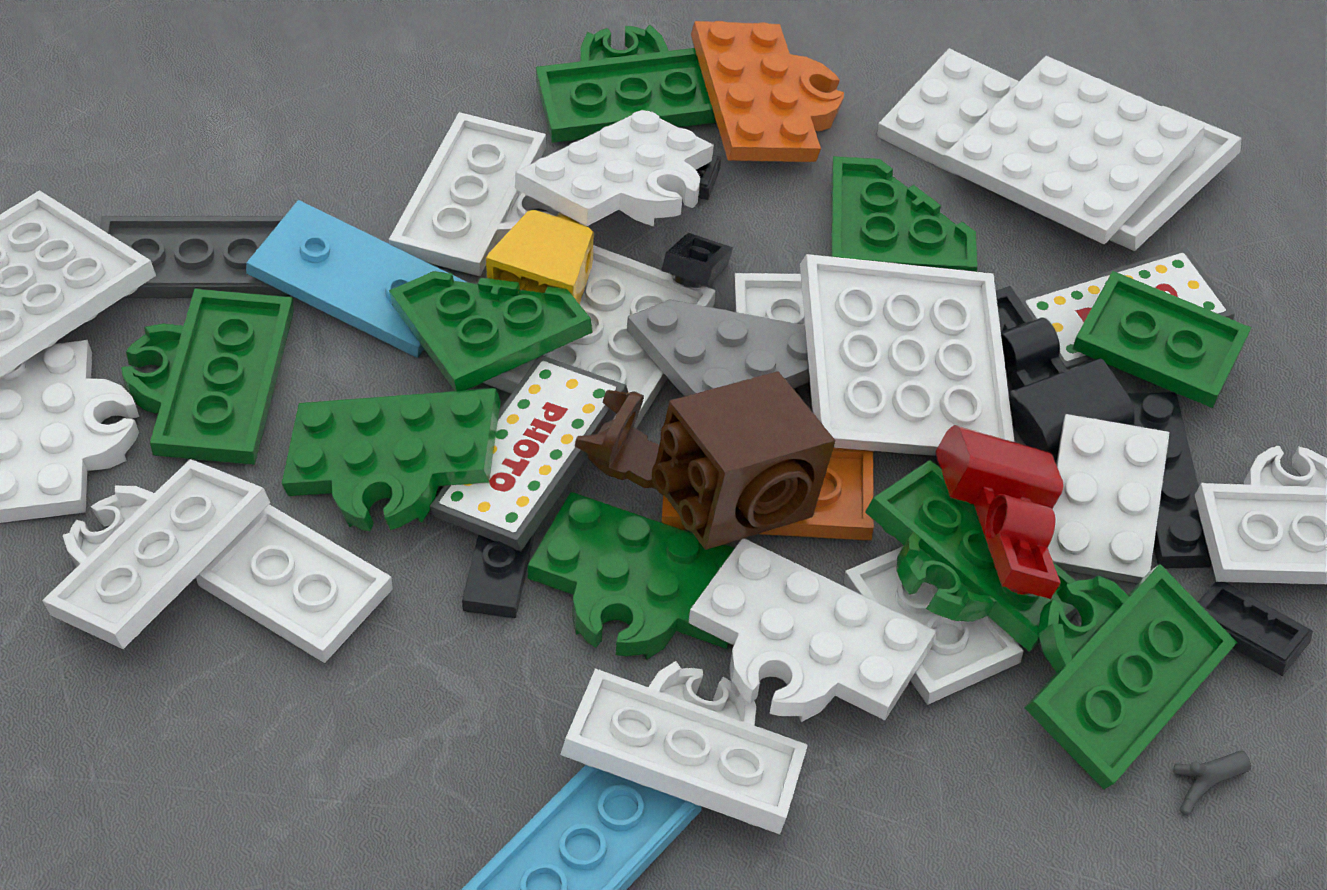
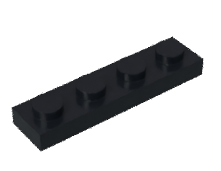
M1127 393L1134 409V426L1170 432L1154 540L1157 564H1161L1165 569L1210 568L1212 562L1195 500V494L1199 486L1177 393Z

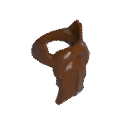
M607 390L602 403L617 414L615 419L604 423L598 434L577 436L574 446L586 452L588 459L606 475L620 480L628 479L643 488L656 489L652 479V468L655 465L659 444L647 440L648 436L634 428L644 395L636 391L624 393Z

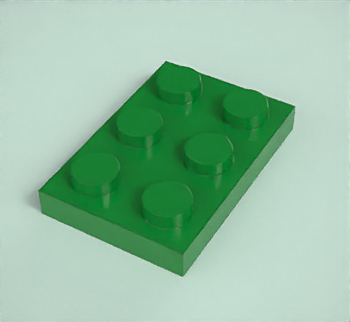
M1112 271L1078 332L1072 350L1094 359L1101 358L1110 366L1213 408L1252 327Z

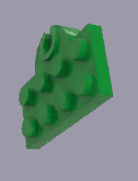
M651 25L646 29L625 26V47L628 48L626 50L611 48V32L608 28L602 29L595 34L587 32L581 44L579 62L536 67V82L551 142L583 139L641 110L653 112L660 119L676 127L716 123L695 48L669 51L663 36Z
M194 289L184 326L162 323L144 327L145 334L131 344L126 351L128 364L131 366L121 367L124 386L133 397L134 403L145 411L158 414L150 440L153 456L255 465L294 313L292 297ZM146 365H156L160 368L154 372L143 373L137 371L132 366L140 368Z
M496 388L299 403L282 485L288 496L332 493V497L349 527L354 525L361 530L371 532L374 522L369 514V509L376 501L383 498H391L389 503L383 508L384 518L390 530L402 527L414 519L422 523L431 510L430 505L436 497L438 486L489 483L501 403Z
M931 460L873 497L865 511L886 533L895 537L904 545L897 556V573L909 595L917 593L923 582L938 588V591L926 608L936 615L953 621L974 622L988 616L1030 652L1040 643L1038 635L1039 619L1045 604L1053 598L1063 605V610L1068 620L1078 612L1074 606L1062 602L1056 593L1065 585L1076 580L1055 563L1054 566L1061 583L1051 599L1033 594H1017L1001 585L974 504L950 498L942 469Z
M570 492L528 564V579L574 595L572 618L576 635L581 634L587 643L596 648L602 642V625L611 620L623 621L629 627L618 633L615 655L633 656L643 654L646 660L663 650L676 631L725 649L730 644L690 624L689 615L690 609L733 552L734 547L723 544L705 550L693 533Z
M1161 564L1149 571L1128 595L1115 582L1099 575L1093 579L1073 581L1056 593L1062 602L1070 604L1078 610L1081 616V627L1069 622L1065 616L1063 605L1054 598L1043 606L1040 613L1038 629L1040 643L1045 657L1056 673L1024 708L1103 790L1113 785L1237 643Z

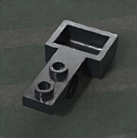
M1011 286L996 290L1005 370L1007 377L1015 387V390L1011 391L1009 397L1012 425L1026 446L1050 452L1057 464L1065 414L1134 426L1135 414L1131 400L1103 359L1098 358L1068 370L1059 357V338L1050 321L1044 317L1033 320Z

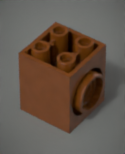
M776 371L669 400L665 422L661 428L655 465L652 468V479L657 491L661 495H665L679 514L683 526L688 531H692L704 549L707 550L813 517L836 440L780 372Z

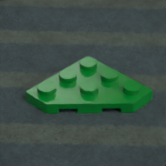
M833 156L831 174V257L977 272L976 231L962 221L956 225L940 212L941 205L914 184L908 188L893 177V168L881 159Z
M432 271L389 290L393 307L454 391L472 388L593 333L591 318L572 294L564 288L547 286L545 293L520 290L519 282L481 277L478 284L454 281L452 273Z

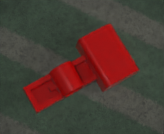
M953 425L945 433L935 451L950 498L974 504L1001 585L1017 594H1033L1051 599L1061 582L1048 546L1052 540L1056 523L1053 507L1063 491V480L1053 455L1050 452Z

